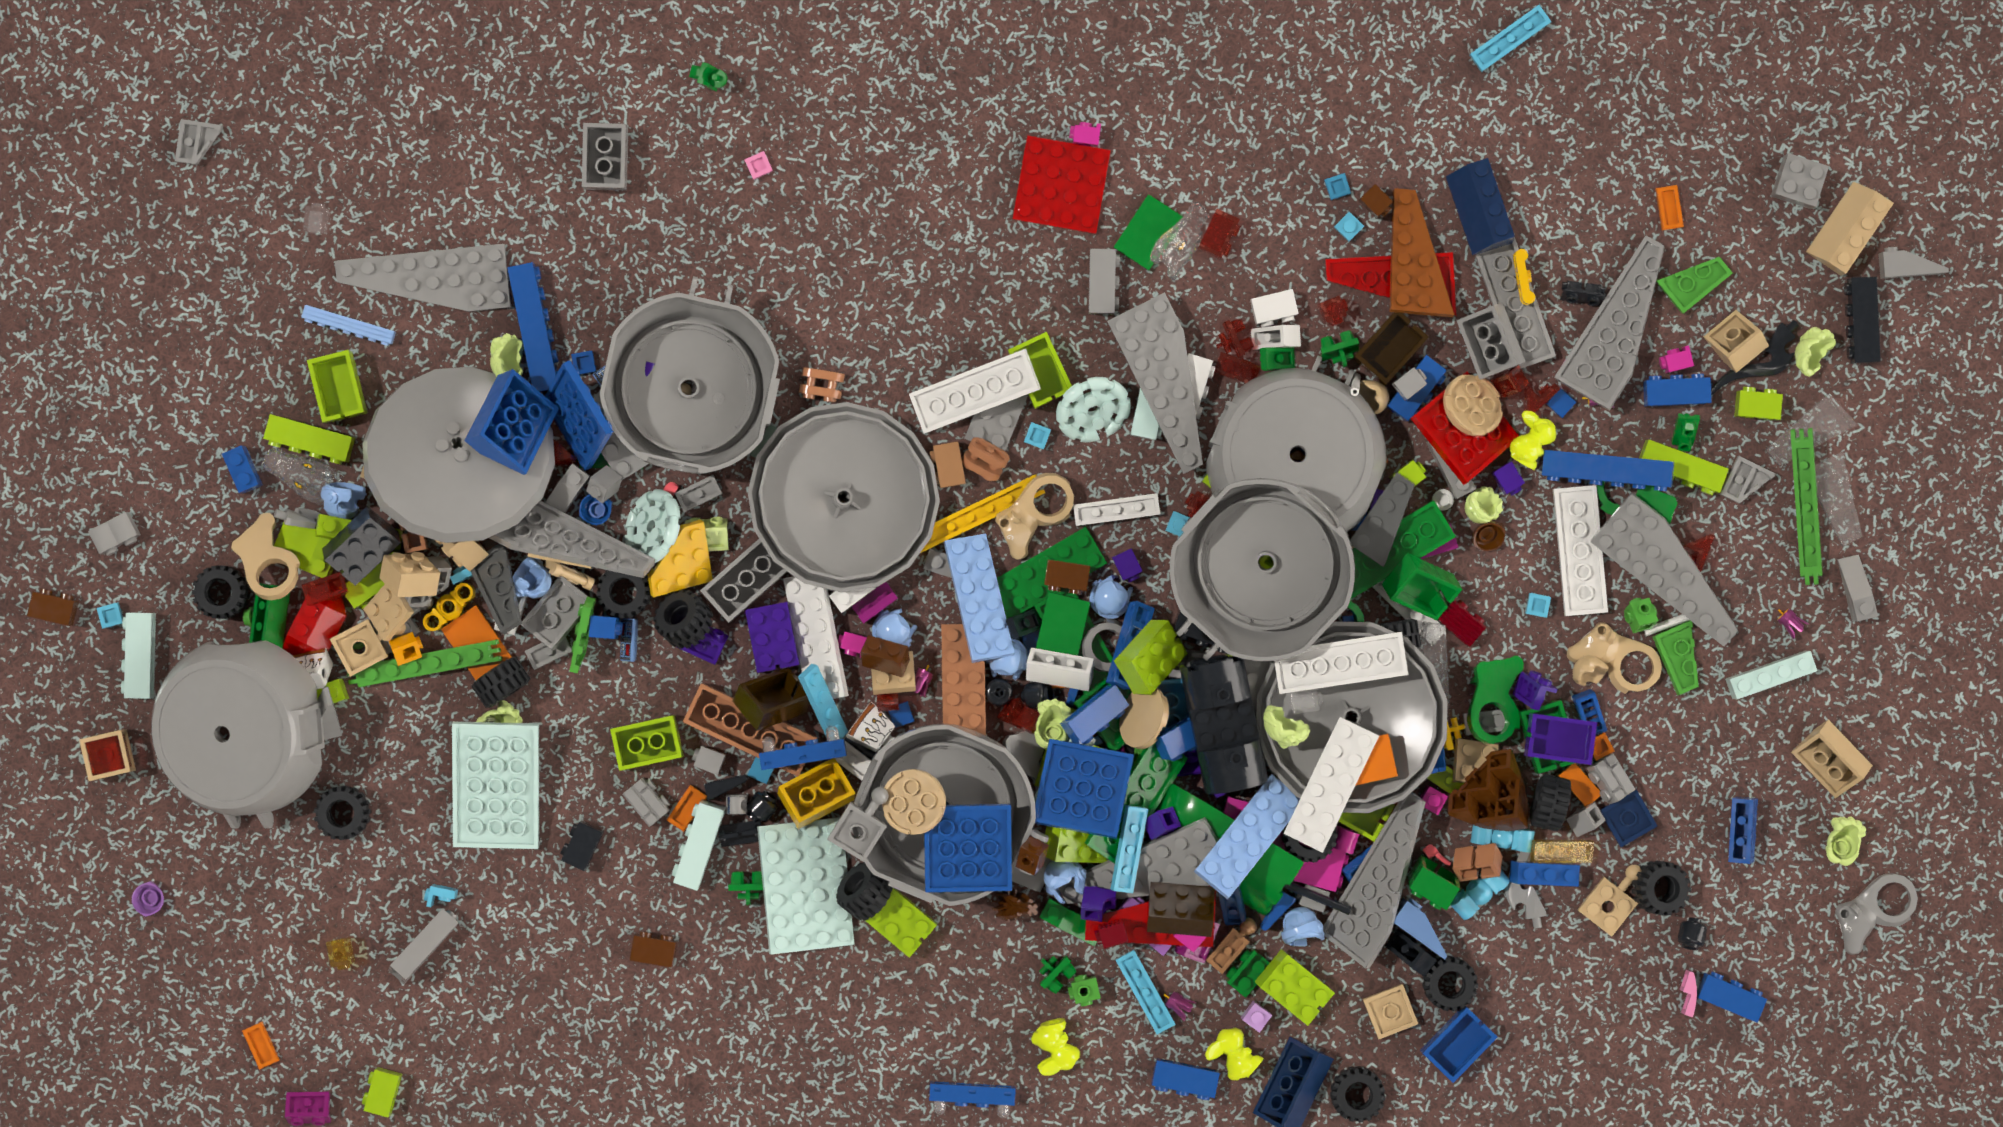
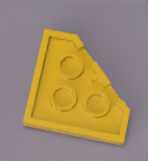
M700 519L682 524L675 544L669 548L670 552L648 574L650 594L653 597L712 581L704 522Z

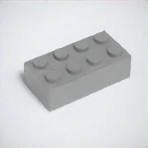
M758 539L700 591L726 621L730 623L788 571L772 560L761 540Z

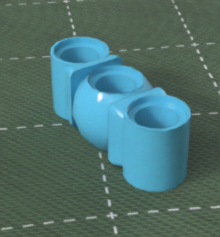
M1473 825L1470 842L1480 845L1496 843L1499 848H1511V850L1531 853L1535 831L1530 829L1499 831L1483 829Z
M1501 870L1499 877L1472 880L1467 885L1466 892L1464 889L1458 892L1450 906L1463 920H1467L1480 909L1478 905H1484L1489 902L1493 896V891L1497 894L1509 884L1510 879Z

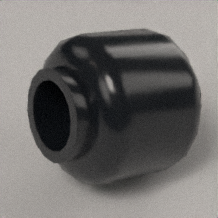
M996 678L987 684L985 695L991 704L1002 706L1011 700L1013 689L1008 681Z
M1029 682L1021 692V699L1029 709H1038L1037 705L1039 702L1054 699V690L1049 684Z
M766 790L755 792L747 802V810L749 812L747 816L756 823L758 821L767 822L777 810V799Z
M1690 917L1688 921L1680 923L1678 942L1682 944V948L1698 950L1699 947H1703L1705 944L1707 927L1701 923L1700 919Z

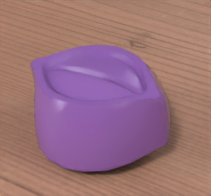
M154 881L139 885L132 895L133 907L145 917L158 912L164 902L162 890Z

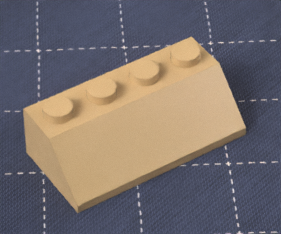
M1853 182L1806 253L1840 276L1846 274L1894 203L1877 191Z

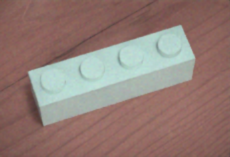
M1140 388L1130 435L1156 440L1157 436L1161 437L1162 430Z
M126 613V617H123L122 627L125 630V638L122 639V650L125 651V659L122 660L121 669L125 674L124 681L121 682V693L124 694V698L151 699L154 698L156 613Z
M1802 651L1726 678L1725 680L1732 699H1740L1816 672L1817 668L1811 651Z
M703 799L699 804L695 803L691 815L695 817L693 824H688L685 836L688 837L686 845L682 844L678 856H681L680 863H675L672 871V876L675 877L673 883L698 891L726 807Z

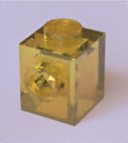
M345 937L326 942L331 968L337 967L338 970L350 968V964L355 962L351 938Z

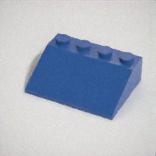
M514 369L509 370L496 377L464 441L479 454L525 475L559 408Z

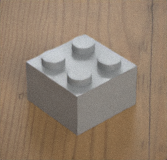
M1790 153L1784 155L1771 197L1808 209L1815 208L1829 166Z

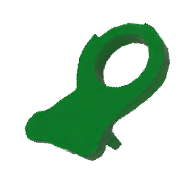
M1602 481V485H1596L1598 498L1603 504L1600 509L1612 515L1621 504L1614 503L1608 498L1605 492L1606 481ZM1645 485V489H1638L1636 496L1662 515L1670 525L1674 510L1678 504L1676 498L1659 490H1654L1652 485Z
M1519 656L1489 662L1482 661L1474 667L1475 676L1470 679V684L1477 687L1468 709L1467 724L1474 738L1484 744L1503 742L1512 735L1514 729H1520L1519 710L1509 695V690L1516 676L1524 668L1523 660ZM1485 704H1494L1504 715V728L1497 736L1489 735L1480 726L1479 712Z

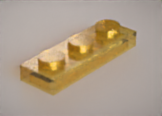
M1532 840L1530 861L1533 863H1592L1594 841Z

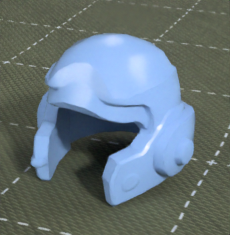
M345 482L325 484L320 493L321 498L324 500L326 513L329 516L343 519L355 517L359 509L357 500H363L365 495H367L365 487Z
M528 557L513 575L516 597L540 598L549 591L552 583L551 574L543 566L541 559Z
M1114 575L1108 576L1104 580H1095L1089 596L1093 610L1098 615L1107 619L1118 618L1127 611L1133 592V587H1129L1128 591H1126L1122 585L1113 581Z
M901 608L890 612L888 610H881L872 626L873 637L910 647L911 637L916 631L917 625H913L910 629L906 620L899 615V613H902Z
M1011 638L1014 649L1013 656L986 660V663L990 665L993 677H996L998 673L1000 675H1013V679L1017 680L1022 671L1026 670L1028 652L1020 641Z
M1051 861L1046 866L1044 872L1046 892L1051 896L1054 895L1059 903L1065 904L1066 902L1058 888L1069 883L1073 877L1076 892L1083 895L1086 870L1078 862Z
M1297 907L1285 915L1283 919L1284 929L1281 932L1282 940L1285 944L1304 947L1307 946L1306 938L1317 937L1320 940L1325 939L1323 924L1317 920L1315 912L1309 908Z

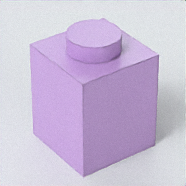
M1253 1000L1241 1016V1019L1260 1033L1272 1014Z

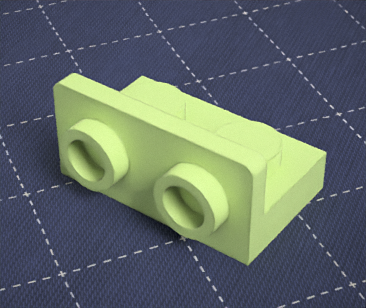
M722 517L701 519L705 526L708 551L729 550L728 519ZM691 518L686 520L685 524L700 520V518Z

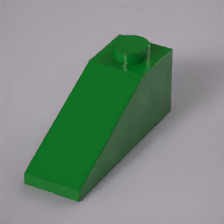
M1051 897L1048 898L1039 914V918L1095 947L1097 941L1085 940L1086 920L1081 919V914Z

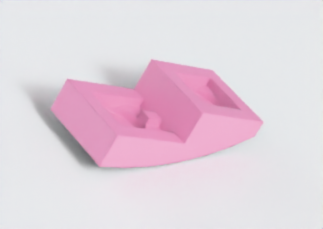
M1686 970L1680 987L1681 991L1687 993L1681 1013L1693 1017L1697 999L1696 979L1692 971Z

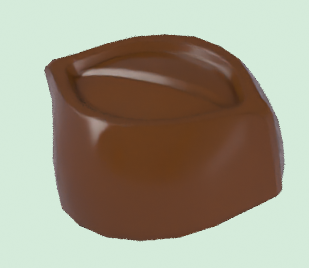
M1495 521L1479 524L1472 534L1471 541L1480 550H1496L1505 540V527L1502 523Z

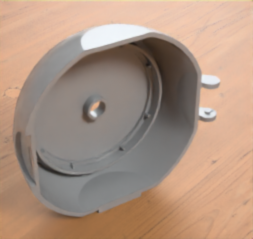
M693 276L689 295L673 293L653 299L634 310L617 327L611 339L600 389V399L605 416L612 425L613 432L620 442L639 459L671 470L702 474L717 471L738 462L763 440L765 428H768L771 423L780 379L776 378L779 358L766 331L743 308L729 304L733 285L728 284L727 290L725 289L724 303L694 296L695 289H698L699 283H697L698 277ZM646 361L655 364L647 377L645 376ZM686 380H690L696 385V392L692 395H686L681 390V384Z
M1318 355L1312 370L1304 368L1275 370L1262 374L1241 386L1236 391L1232 402H1226L1213 437L1209 442L1208 447L1212 449L1206 461V473L1208 474L1212 493L1217 488L1222 490L1228 484L1245 479L1270 478L1283 480L1305 488L1314 494L1338 517L1346 532L1351 531L1363 520L1387 462L1384 434L1374 411L1360 394L1357 396L1351 395V387L1349 385L1355 371L1349 370V374L1345 376V384L1316 372L1317 368H1320L1322 364L1320 363L1322 357ZM1300 447L1305 451L1306 456L1302 462H1294L1290 458V451L1293 448Z
M1270 478L1245 479L1228 484L1222 490L1217 488L1196 514L1186 521L1181 529L1183 533L1175 541L1171 550V586L1181 613L1188 618L1176 634L1180 637L1183 633H1186L1191 623H1194L1215 642L1211 648L1205 651L1206 654H1204L1203 658L1206 661L1219 647L1229 655L1253 661H1274L1299 655L1307 651L1348 607L1353 592L1355 578L1354 555L1351 542L1342 523L1331 509L1305 488L1283 480ZM1263 555H1269L1274 561V566L1269 569L1261 567L1259 558Z
M261 640L245 644L216 645L214 641H209L190 651L170 670L155 698L151 719V735L154 751L163 772L176 789L186 798L205 809L223 814L231 828L240 827V815L254 814L257 815L264 828H272L274 823L272 811L281 809L299 798L310 787L321 769V749L325 748L322 704L317 702L316 684L297 659L271 642ZM222 726L229 730L230 737L228 740L223 739L220 735V728Z
M954 724L921 726L889 741L871 760L854 801L855 805L866 811L872 801L871 794L875 788H884L887 782L899 772L919 769L930 773L940 782L945 792L946 802L949 805L1011 804L1012 874L1014 869L1017 868L1015 866L1020 847L1028 839L1029 835L1043 842H1048L1049 839L1047 835L1033 828L1036 819L1034 795L1030 782L1017 759L997 741L974 730ZM879 804L873 816L886 823L887 827L865 860V864L875 876L887 880L888 886L930 903L934 899L948 906L969 903L993 892H925L924 833L908 835L897 831L887 822L882 804ZM857 826L852 828L854 837H861L863 835L862 828ZM1017 868L1018 870H1020V871H1022V872H1024V873H1026V874H1029V873H1027V872H1025V871H1023V870Z

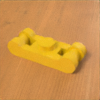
M1519 249L1513 254L1520 302L1523 305H1529L1534 302L1535 294L1529 288L1532 278L1530 270H1526L1525 264L1528 253L1524 249Z

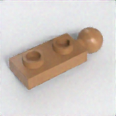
M1246 918L1245 922L1240 924L1239 931L1232 928L1206 958V961L1223 974L1250 942L1245 936L1251 935L1256 931V922L1251 918Z

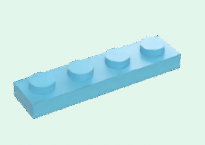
M1538 5L1473 51L1469 56L1479 70L1483 72L1550 24L1551 20L1541 6Z
M811 664L798 678L827 740L842 739L848 733L846 725L818 665Z
M1125 805L1110 888L1113 891L1133 893L1148 814V809L1145 807Z
M1133 949L1115 959L1156 1034L1158 1035L1176 1025L1135 950Z

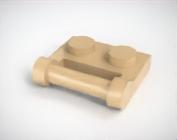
M546 560L543 565L550 569L548 573L551 575L566 578L567 581L576 585L580 584L587 590H590L594 584V578L561 563Z

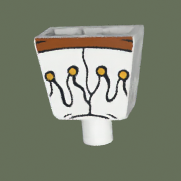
M326 648L292 655L313 678L316 689L326 686L333 667V662Z
M870 702L845 737L876 752L881 745L885 746L894 739L890 733L895 725L874 703Z

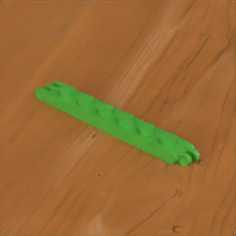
M1804 428L1799 429L1800 437H1796V430L1791 429L1800 576L1805 577V585H1810V577L1812 576L1814 577V585H1819V576H1823L1813 428H1808V437H1805Z
M499 639L422 653L421 658L400 666L397 665L395 659L379 661L354 674L356 679L348 680L349 685L357 683L358 687L501 661L503 660L502 656L493 657V653L501 652V649H492L491 645L499 644Z

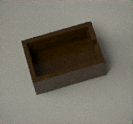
M1393 312L1353 356L1357 363L1383 385H1387L1429 338L1415 324L1409 329L1407 325L1411 323V320L1403 313Z
M789 667L739 684L732 701L756 731L804 715L810 706L809 699L802 685L799 684V678Z
M1151 882L1147 932L1211 937L1214 922L1215 889L1208 886Z

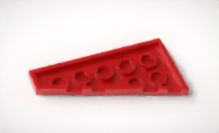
M1453 252L1435 253L1453 313L1456 317ZM1391 256L1325 259L1326 281L1390 298Z
M1216 890L1214 898V922L1212 936L1206 937L1204 941L1199 945V947H1213ZM1149 901L1104 913L1102 922L1086 920L1085 940L1097 941L1094 931L1098 930L1099 924L1110 923L1111 920L1114 922L1115 919L1119 920L1121 918L1129 940L1126 943L1185 946L1173 934L1147 932Z

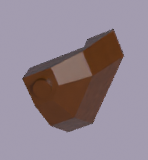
M1513 750L1491 751L1485 757L1486 761L1478 769L1475 768L1464 779L1466 782L1458 790L1454 789L1449 794L1448 815L1483 829L1499 831L1527 829L1528 804L1525 785Z

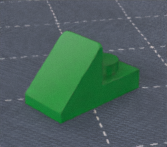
M1260 348L1261 369L1268 371L1295 368L1294 348Z

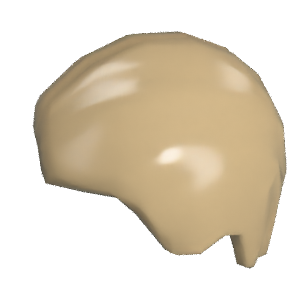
M1363 380L1360 382L1359 394L1367 401L1374 413L1379 414L1384 411L1389 401V393L1385 385L1374 380Z
M1583 656L1574 664L1573 680L1581 686H1586L1587 682L1598 683L1604 677L1609 667L1595 656Z

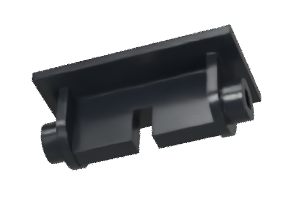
M1569 280L1562 282L1563 292L1560 297L1562 301L1571 304L1585 303L1589 306H1601L1606 297L1605 287H1602L1600 284L1586 283L1585 290H1583L1582 282Z
M747 821L721 825L718 833L721 847L758 842L757 826H761V821L757 823Z

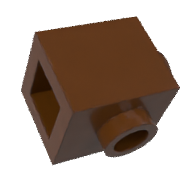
M1376 184L1358 200L1375 218L1379 215L1384 217L1392 209L1389 205L1393 201Z
M1030 836L1020 847L1015 867L1035 876L1044 866L1049 845Z

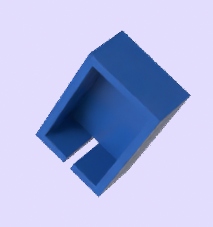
M1466 1007L1459 1009L1420 1051L1454 1083L1495 1041L1497 1036Z

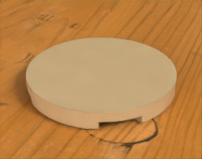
M1460 375L1452 380L1445 389L1443 404L1447 417L1458 430L1471 436L1486 435L1499 425L1503 415L1499 400L1500 395L1492 383L1485 378L1480 380L1478 375Z
M1158 688L1151 695L1133 694L1132 692L1126 699L1129 706L1124 709L1125 713L1120 717L1119 727L1122 739L1127 745L1137 749L1148 748L1157 741L1156 738L1161 732L1162 727H1166L1169 715L1168 700Z
M910 769L897 773L887 782L884 788L888 791L889 798L886 803L882 804L885 819L894 829L904 834L917 835L932 830L941 821L946 808V796L942 785L933 775L923 770Z

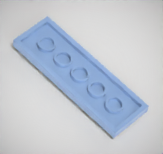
M986 533L945 540V551L971 662L1013 656L1014 649L1006 623V615Z
M1271 774L1268 777V781L1260 787L1194 872L1228 899L1288 824L1300 798L1296 797L1279 779Z

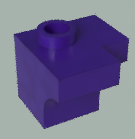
M1085 886L1081 904V919L1102 922L1104 913L1116 907L1117 891L1097 886Z

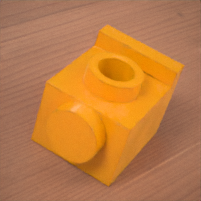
M413 632L394 639L391 638L389 641L398 666L422 657L420 649L423 648L419 636H414Z

